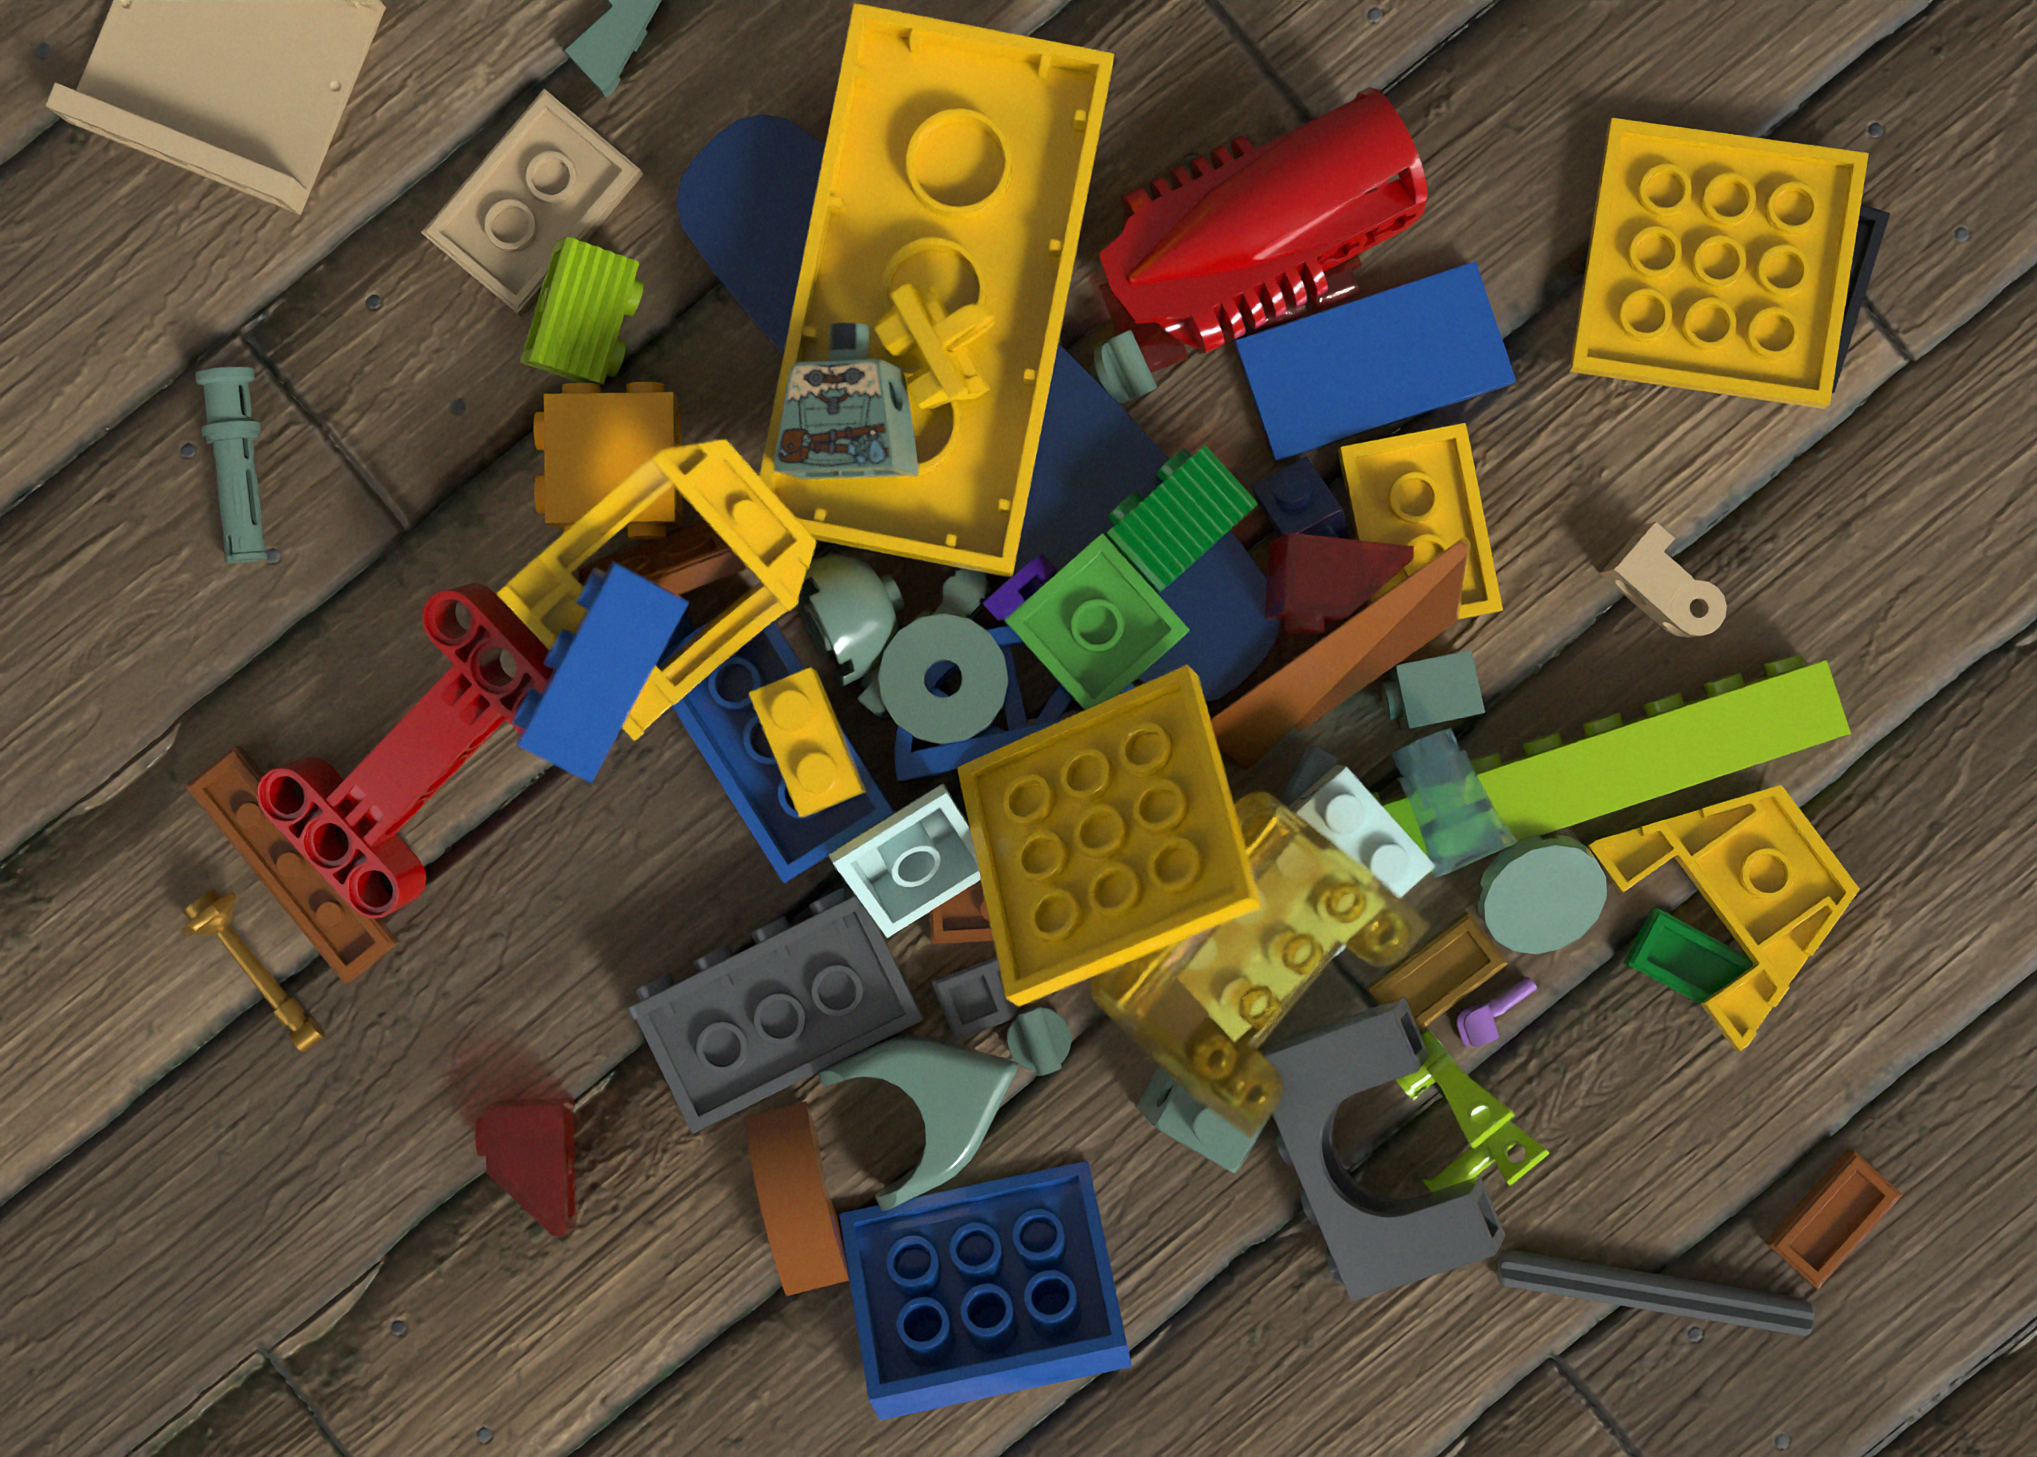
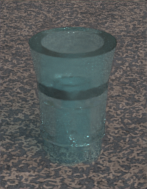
M1451 728L1422 738L1392 754L1396 766L1404 776L1399 781L1413 810L1425 844L1427 856L1435 865L1431 870L1433 879L1518 843L1491 802L1476 775L1466 751L1459 752L1460 749Z

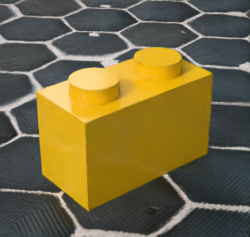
M811 667L749 693L800 817L810 816L867 792L816 670Z

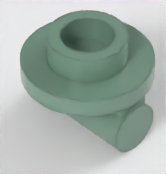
M1131 330L1096 346L1094 361L1090 367L1091 375L1118 403H1126L1158 388Z
M1044 1007L1030 1008L1017 1014V1017L1011 1023L1007 1037L1008 1048L1013 1059L1020 1066L1036 1071L1038 1076L1046 1075L1062 1068L1061 1063L1068 1055L1071 1046L1070 1029L1064 1018L1054 1010Z

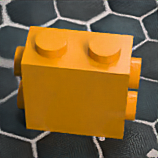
M632 382L626 384V393H601V385L594 383H567L562 385V394H544V412H535L534 415L535 446L537 450H544V475H537L534 483V501L537 514H545V523L556 530H563L564 533L660 450L681 447L682 402L674 392H665V385L662 383ZM674 485L671 486L622 528L627 529V538L636 540L665 539L666 528H683V495Z

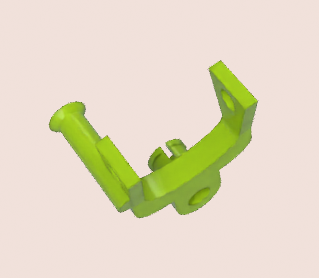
M1429 1029L1426 1030L1421 1036L1430 1057L1419 1071L1395 1080L1413 1101L1417 1100L1421 1093L1437 1082L1442 1088L1471 1147L1431 1180L1422 1179L1431 1192L1475 1178L1496 1161L1506 1183L1511 1186L1550 1153L1512 1123L1510 1119L1515 1114L1474 1082ZM1515 1144L1522 1145L1526 1151V1156L1520 1163H1512L1507 1156L1508 1150Z

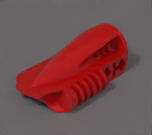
M1368 87L1358 92L1354 100L1254 149L1245 136L1241 135L1231 140L1233 157L1225 146L1222 145L1211 150L1210 156L1214 170L1203 156L1190 161L1194 180H1192L1189 173L1182 166L1171 170L1169 174L1173 191L1163 177L1159 176L1151 180L1149 186L1153 201H1151L1142 187L1122 195L1121 203L1127 217L1123 233L1099 253V259L1112 296L1130 319L1136 324L1157 323L1172 337L1195 349L1199 348L1204 354H1207L1225 343L1219 324H1222L1232 339H1236L1245 334L1241 313L1253 329L1266 323L1261 303L1274 319L1284 315L1287 309L1283 295L1292 307L1297 308L1307 302L1305 287L1315 298L1327 293L1328 285L1324 271L1399 234L1413 225L1424 213L1427 202V183L1423 166L1414 142L1401 117L1390 101L1378 89ZM1399 175V179L1391 183L1388 182V179L1392 176ZM1374 187L1377 188L1376 190L1371 191V192H1369V193L1366 194V192H1368L1369 190L1373 189Z

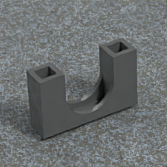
M1405 996L1268 1046L1251 1061L1254 1069L1251 1071V1083L1255 1095L1263 1106H1269L1279 1128L1276 1130V1142L1279 1152L1287 1165L1295 1166L1303 1185L1300 1195L1305 1214L1313 1225L1319 1224L1328 1245L1325 1254L1329 1271L1337 1284L1345 1285L1351 1302L1495 1256L1506 1236L1481 1176L1414 1198H1388L1373 1193L1357 1183L1346 1171L1337 1155L1333 1138V1124L1340 1103L1358 1092L1419 1071L1430 1057Z

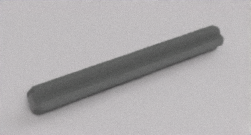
M1510 1249L1501 1251L1497 1264V1280L1502 1285L1800 1336L1809 1335L1814 1324V1305L1802 1298Z

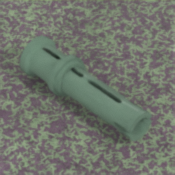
M220 367L198 371L195 373L196 384L203 386L207 424L201 427L202 437L206 438V443L212 444L220 518L224 537L225 563H248L267 560L253 441L259 439L258 434L261 433V426L259 422L253 420L249 383L255 380L254 369L248 367Z

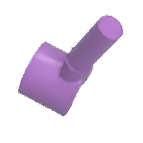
M1527 976L1498 998H1493L1488 1003L1477 1004L1461 1010L1456 1017V1025L1465 1046L1478 1047L1498 1039L1500 1036L1493 1018L1504 1014L1505 1011L1534 992L1537 987L1533 980Z

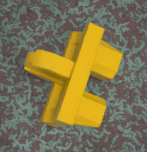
M905 283L890 294L896 305L875 324L874 328L885 348L892 355H904L919 345L928 364L907 377L906 380L910 393L921 409L936 408L954 399H976L991 389L967 347L969 342L987 331L995 322L986 304L977 306L970 304L949 315L936 290L931 285L913 289L911 284Z

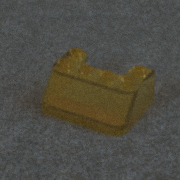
M1266 792L1250 793L1234 803L1262 907L1093 976L1091 983L1092 997L1099 1007L1191 1096L1249 1138L1254 1136L1275 1111L1283 1094L1281 1073L1257 1050V1047L1342 946L1348 947L1370 965L1387 966L1403 958L1430 927V924L1377 876L1282 802Z

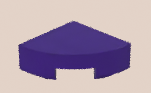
M1041 554L1002 585L983 604L997 620H1005L1054 577L1058 570L1044 554Z

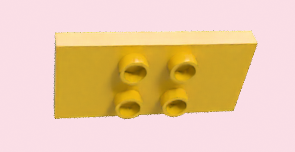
M854 3L759 476L815 540L999 576L1013 577L1113 68L1114 53ZM905 283L911 284L913 289L931 285L936 290L949 315L970 304L975 306L986 304L994 317V324L983 334L969 342L967 347L991 389L976 399H954L936 408L921 409L917 405L908 389L918 460V476L802 480L774 471V459L790 369L796 363L828 361L829 325L835 323H859L869 326V359L882 360L901 368L907 378L928 364L919 345L904 355H892L885 348L874 328L875 324L896 305L890 295L892 292Z

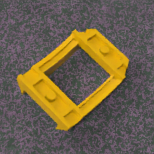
M726 439L660 450L576 521L497 592V595L550 650L560 630L565 628L574 632L586 608L576 604L583 586L571 572L671 486L674 485L760 582L703 627L659 667L654 666L622 726L634 741L669 707L677 704L739 648L786 611H790L799 603L797 600L806 569H809L816 540Z

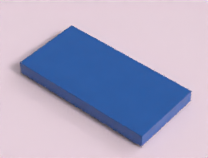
M1476 261L1236 340L1234 343L1273 463L1467 400L1516 382Z

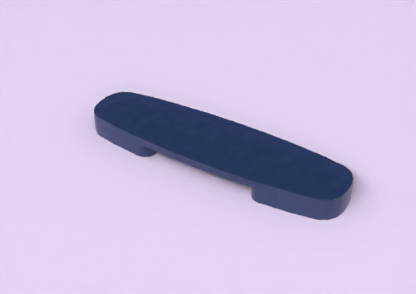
M762 114L738 119L719 132L694 157L681 177L676 203L681 227L692 245L726 292L783 358L826 145L786 118ZM1059 343L1013 576L1041 554H1044L1058 570L1055 573L1057 574L1102 533L1105 536L1107 535V532L1115 526L1107 518L1108 515L1127 497L1137 491L1145 499L1163 483L1156 475V472L1170 460L1118 402ZM1231 530L1159 594L1162 600L1190 631L1138 677L1135 682L1143 685L1188 665L1199 677L1205 703H1210L1220 699L1239 686L1259 666L1277 639L1281 617L1276 591Z

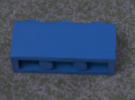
M613 560L606 573L597 568H594L576 601V604L586 608L574 632L565 628L560 630L544 660V664L554 668L542 692L531 687L529 688L512 720V724L522 728L517 736V746L590 783L595 778L688 605V602L683 597Z

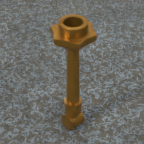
M213 888L183 911L189 922L181 929L182 932L187 936L197 934L204 936L216 935L275 1010L272 1012L283 1027L288 1026L291 1030L288 1034L292 1043L301 1052L305 1053L326 1036L324 1030L312 1017L306 1018L303 1015L305 1010L294 997L290 998L229 925L233 918V906L237 902L235 893L231 891L221 897L216 889Z

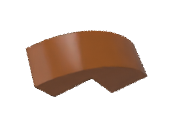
M807 1102L744 1117L750 1161L760 1209L772 1255L786 1296L849 1281L842 1230L824 1182L819 1137Z

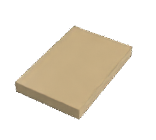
M543 89L421 233L522 318L538 299L542 290V283L545 279V273L549 266V259L555 242L566 236L587 242L639 181L643 173L616 148L548 91Z

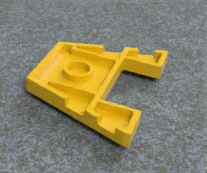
M1782 785L1605 837L1586 846L1619 894L1631 888L1674 857L1753 962V966L1700 1003L1735 1051H1741L1751 1043L1757 1034L1756 1030L1771 1009L1776 1007L1788 991L1791 981L1809 956H1813L1860 890Z

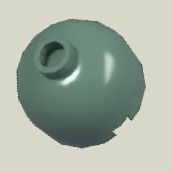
M828 554L811 559L809 569H806L802 583L803 589L800 590L797 600L799 603L796 606L821 659L833 654L841 666V669L830 674L843 687L864 677L881 665L883 652L899 631L895 613L904 609L905 605L891 575L886 574L878 577L870 565L850 554Z

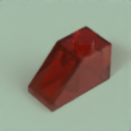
M1287 533L1270 542L1265 619L1286 621L1285 631L1322 634L1324 633L1325 625L1347 618L1410 563L1414 557V546Z
M574 1098L497 1100L485 1107V1117H479L476 1122L475 1144L478 1156H486V1173L552 1236H566L577 1226Z

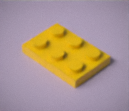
M1466 423L1342 446L1338 449L1368 605L1466 536L1471 543V547L1467 557L1459 619L1496 613L1503 610Z

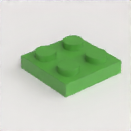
M1103 533L1005 619V623L1083 710H1087L1121 694L1190 631Z

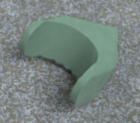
M901 1034L886 1038L818 1072L824 1087L846 1079L862 1076L884 1079L905 1091L921 1111L926 1132L925 1150L917 1165L904 1176L875 1194L881 1211L889 1210L942 1185L956 1176L971 1161L1017 1072V1065L1012 1060L935 1037Z

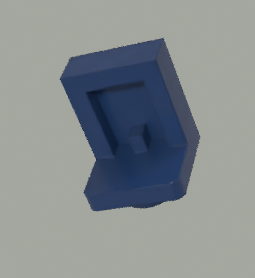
M1307 456L1251 486L1256 502L1284 543L1288 560L1296 572L1312 564H1321L1330 560L1339 550L1349 545L1350 537L1343 509Z

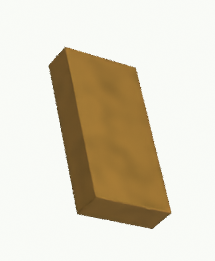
M1465 912L1368 985L1366 989L1379 1006L1405 996L1420 1031L1505 967L1508 962L1471 913Z

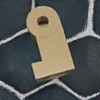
M1658 522L1640 526L1600 574L1673 636L1690 638L1714 632L1721 626L1726 617L1727 605L1722 592L1717 586L1708 581L1693 579L1688 572L1664 552L1674 541L1675 537Z

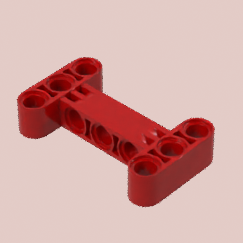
M478 583L466 584L439 591L428 599L423 607L422 614L424 631L454 665L345 780L323 759L306 757L270 770L263 775L258 783L257 800L264 815L341 897L364 917L372 919L385 917L420 897L426 885L425 868L419 858L396 834L506 720L520 733L522 728L512 724L518 707L530 687L542 692L554 669L544 664L549 649L497 593L486 585ZM459 601L470 612L471 623L468 630L460 625L456 617V605ZM503 649L510 652L515 659L517 669L514 678L506 674L501 667L500 655ZM294 779L303 788L304 802L294 792ZM337 825L344 830L348 837V848L343 846L337 837ZM380 872L384 873L391 881L393 887L392 895L385 891L381 885Z

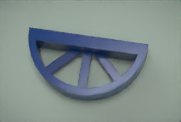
M1009 626L987 630L1005 657L1009 683L1003 705L1009 731L1004 732L991 723L988 728L975 735L978 738L915 751L916 737L898 725L895 741L897 782L906 783L958 771L957 767L1058 723L1064 720L1060 719L1073 697L1059 683L1034 724L1028 726L1011 647L1027 646ZM940 661L933 664L925 676L927 690L937 697H950L938 688L959 667L949 661ZM1133 684L1129 685L1121 694L1134 689Z

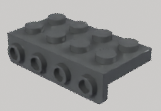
M841 888L809 904L814 916L793 927L790 926L785 916L752 932L751 935L756 945L733 956L729 946L726 945L693 961L698 974L678 984H675L669 973L635 990L640 1002L626 1010L632 1021L637 1020L692 1134L924 1019L879 926L857 896L848 899L844 888Z

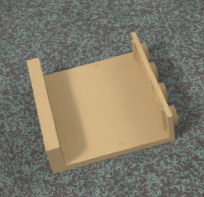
M113 0L77 90L75 91L55 83L46 107L72 125L301 215L386 7L380 0Z

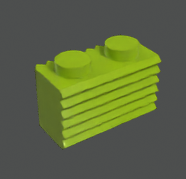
M566 236L557 240L549 259V266L542 283V290L538 296V303L531 320V327L524 344L520 363L579 383L604 385L606 375L614 378L621 367L626 349V342L617 339L624 315L632 317L635 314L643 293L644 282L635 278L640 262Z

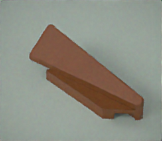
M1464 536L1211 717L1210 721L1217 746L1245 770H1248L1293 726L1300 733L1454 625L1459 619L1462 601L1461 593L1467 557L1471 547L1467 537Z

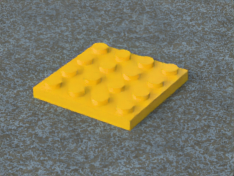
M1611 118L1607 128L1569 372L1825 409L1830 405L1869 153Z
M1188 665L957 767L1005 995L1008 1000L1017 1006L1026 1004L1262 907L1199 677Z

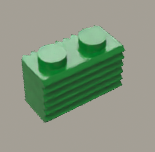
M1206 445L1193 456L1185 447L1181 449L1156 472V475L1163 481L1162 484L1145 499L1137 491L1133 492L1107 517L1115 526L1107 532L1106 538L1158 595L1258 504Z

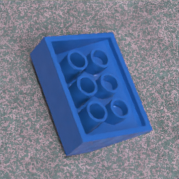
M1088 1161L914 1197L885 1211H881L879 1205L839 1213L868 1399L879 1420L1132 1367Z

